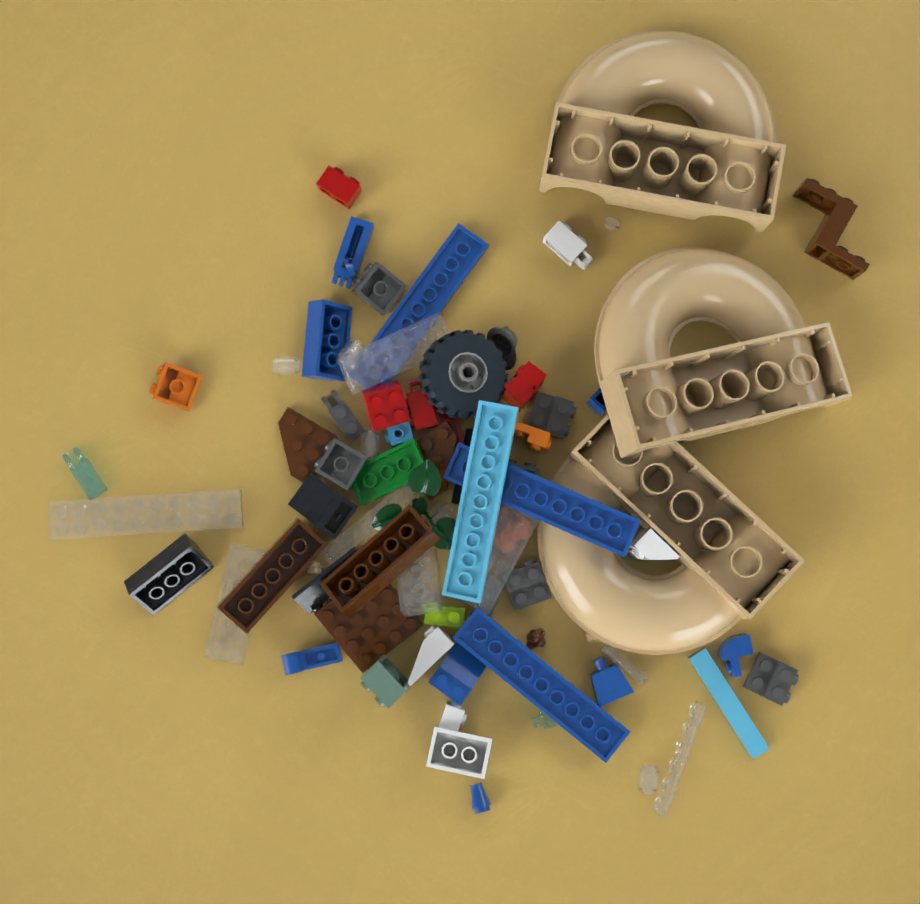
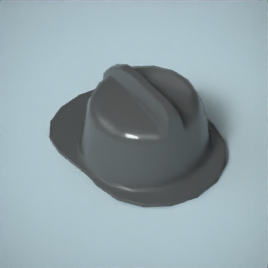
M508 326L491 328L487 333V340L491 339L494 341V346L497 350L500 349L503 355L501 357L507 363L505 370H510L517 361L515 350L518 342L517 337Z

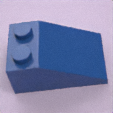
M455 642L428 683L461 706L483 673L486 665L458 642Z

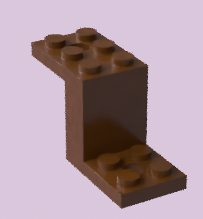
M806 178L795 190L793 197L819 210L825 216L804 253L854 280L864 273L870 264L865 262L863 257L854 256L845 247L836 246L858 206L851 199L839 196L833 189L821 186L817 180Z

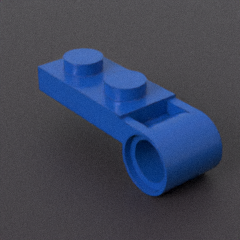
M337 642L282 655L285 675L343 661L340 645Z

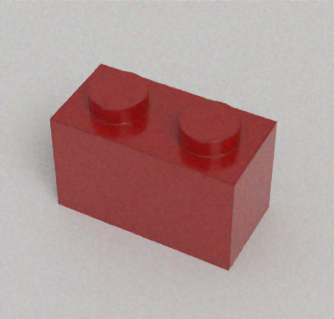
M329 165L316 183L318 190L348 209L351 208L362 192L359 181L353 177H346L341 169L338 167L332 168Z

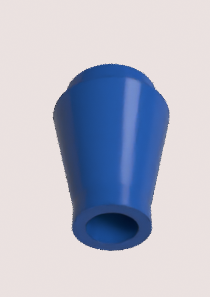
M482 783L470 785L472 809H474L475 814L489 811L491 803Z

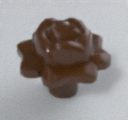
M542 628L531 630L527 634L526 645L531 650L544 647L546 644L544 639L546 632Z

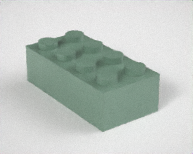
M384 654L360 678L362 680L361 685L368 692L372 691L376 695L375 700L382 707L386 706L388 709L409 687V680Z

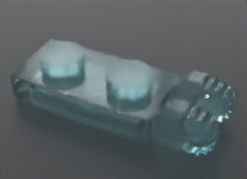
M76 446L73 448V452L80 462L75 464L67 453L63 455V459L70 467L71 472L88 498L94 500L106 492L108 488L89 459L85 458L82 451Z

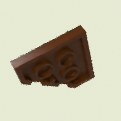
M287 407L278 425L290 474L304 482L310 473L315 475V463L319 457L323 458L326 453L325 447L330 440L333 441L338 436Z
M445 421L416 441L424 460L430 459L437 467L441 477L439 491L433 496L426 494L429 501H432L448 489V480L444 479L443 476L458 441V436L448 421Z

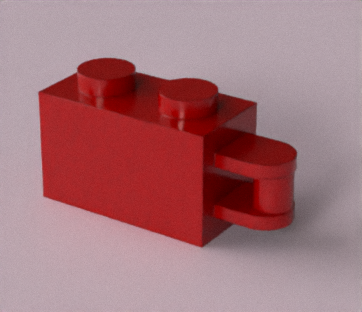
M419 377L407 380L410 392L406 393L407 398L405 401L407 409H410L412 417H410L411 428H415L419 432L439 426L434 407L427 402L428 396L426 394L423 395L421 391L423 386L419 382ZM420 386L419 390L413 391L412 387Z

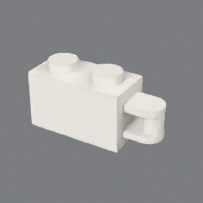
M558 221L543 238V243L570 267L575 263L585 270L593 261V258L585 251L587 247L585 239L580 235L576 236L572 232L571 227L565 222L561 223ZM581 255L584 257L582 261L578 259Z

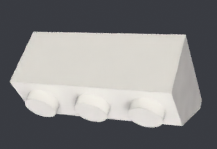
M651 528L642 529L633 538L628 553L635 560H672L680 557Z
M434 726L426 767L485 779L492 739Z

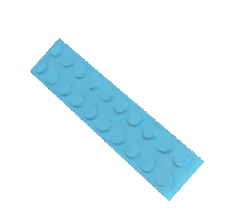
M479 400L442 591L444 596L475 603L482 602L519 407Z

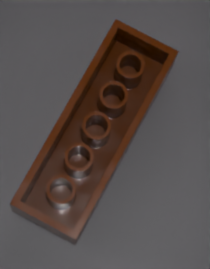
M409 504L323 580L320 585L341 613L352 618L440 538L418 511Z
M296 518L222 599L217 608L248 634L327 544L300 519Z

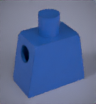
M604 656L593 660L597 671L590 673L596 702L600 707L634 692L615 663L607 665Z

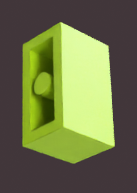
M427 603L424 624L460 628L464 623L465 607Z

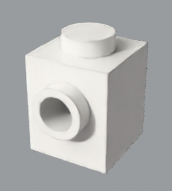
M455 701L447 702L439 727L458 731L460 725L464 726L467 714H464L465 708L462 707L463 704L460 706Z

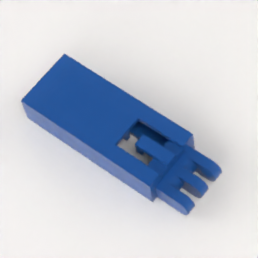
M351 216L333 268L335 272L332 279L333 284L337 283L339 277V286H343L345 280H348L346 288L350 289L353 279H357L374 229L373 223ZM346 256L353 258V265L356 271V276L351 278L347 273V269L342 267Z

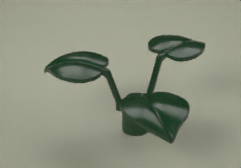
M427 459L414 468L408 478L411 490L415 493H421L420 498L413 500L412 507L420 515L424 514L433 526L432 529L439 536L440 540L433 546L439 549L450 550L456 521L450 517H442L435 524L427 512V503L423 499L425 493L433 496L441 487L440 473L435 464L430 459ZM393 503L382 507L373 518L372 528L380 531L402 511L401 506Z

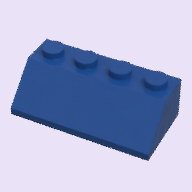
M323 299L308 302L302 377L346 382L352 307Z

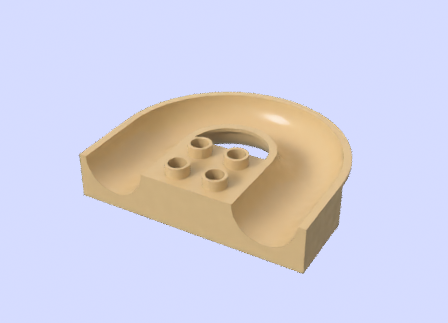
M672 30L638 32L614 40L598 49L575 70L567 81L558 102L555 104L539 191L546 193L549 189L557 187L578 188L601 196L605 200V204L690 220L711 215L728 216L744 220L755 227V232L762 233L774 220L786 144L776 142L774 115L764 89L749 68L734 54L711 40L686 32ZM670 104L686 111L694 119L698 128L634 116L648 106Z
M683 247L663 251L648 257L628 271L614 286L602 307L597 322L594 345L595 366L621 458L682 440L689 442L767 423L780 417L815 407L828 408L853 397L830 323L806 327L797 306L774 278L753 263L725 251L705 247ZM705 321L714 323L725 329L736 342L670 358V348L674 336L683 326L692 322Z
M608 414L571 452L569 458L559 468L551 482L623 513L627 511L631 516L640 519L642 527L645 529L651 528L680 556L677 560L682 565L665 575H645L629 567L620 555L543 521H538L537 540L541 567L547 584L562 609L577 625L598 640L613 647L639 654H675L695 649L717 639L731 629L740 619H751L805 562L797 552L678 442L660 445L621 458Z

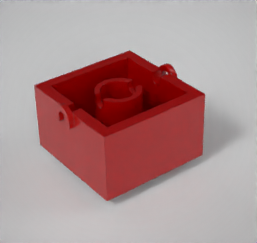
M530 361L526 365L521 364L515 372L516 374L513 377L515 379L512 380L510 378L503 387L506 390L502 400L510 406L519 407V413L533 399V395L547 376Z
M398 380L385 384L377 383L375 387L361 390L368 421L373 432L410 421L402 386Z

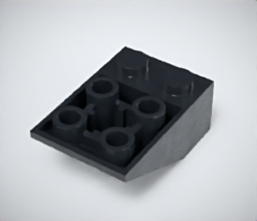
M311 473L288 503L289 506L334 539L337 538L358 508L356 504Z

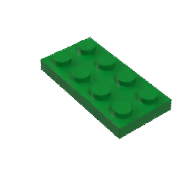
M411 439L366 461L352 485L360 506L369 504L409 484L408 478L411 471L425 461L415 439Z

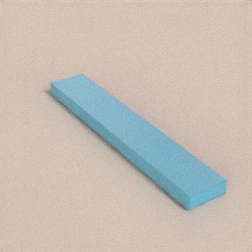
M702 648L688 657L751 758L755 759L770 749L706 648Z

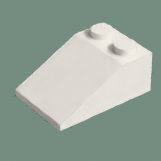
M432 625L424 633L425 638L408 681L410 686L454 645L453 639L438 625L436 627Z

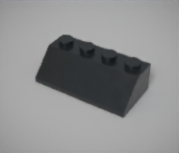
M184 533L126 579L124 584L129 596L152 615H155L214 568V566L200 547Z
M353 547L291 597L308 614L318 610L323 606V603L331 599L320 583L359 548Z

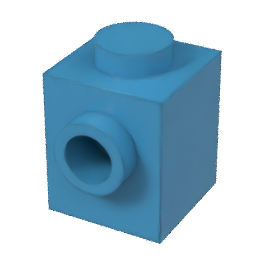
M409 422L388 427V432L384 433L387 444L391 443L392 447L414 439Z

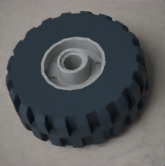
M460 330L453 331L436 340L425 351L424 359L419 365L421 374L418 375L419 382L423 384V388H421L423 395L426 394L429 398L427 402L431 406L435 405L437 407L436 411L439 413H446L450 418L459 417L461 419L476 416L479 400L498 403L501 400L500 395L504 394L506 390L503 388L505 386L504 383L508 381V374L505 373L507 363L501 357L503 355L500 349L497 350L494 346V341L485 339V335L482 333L473 334L472 330H465L463 332Z

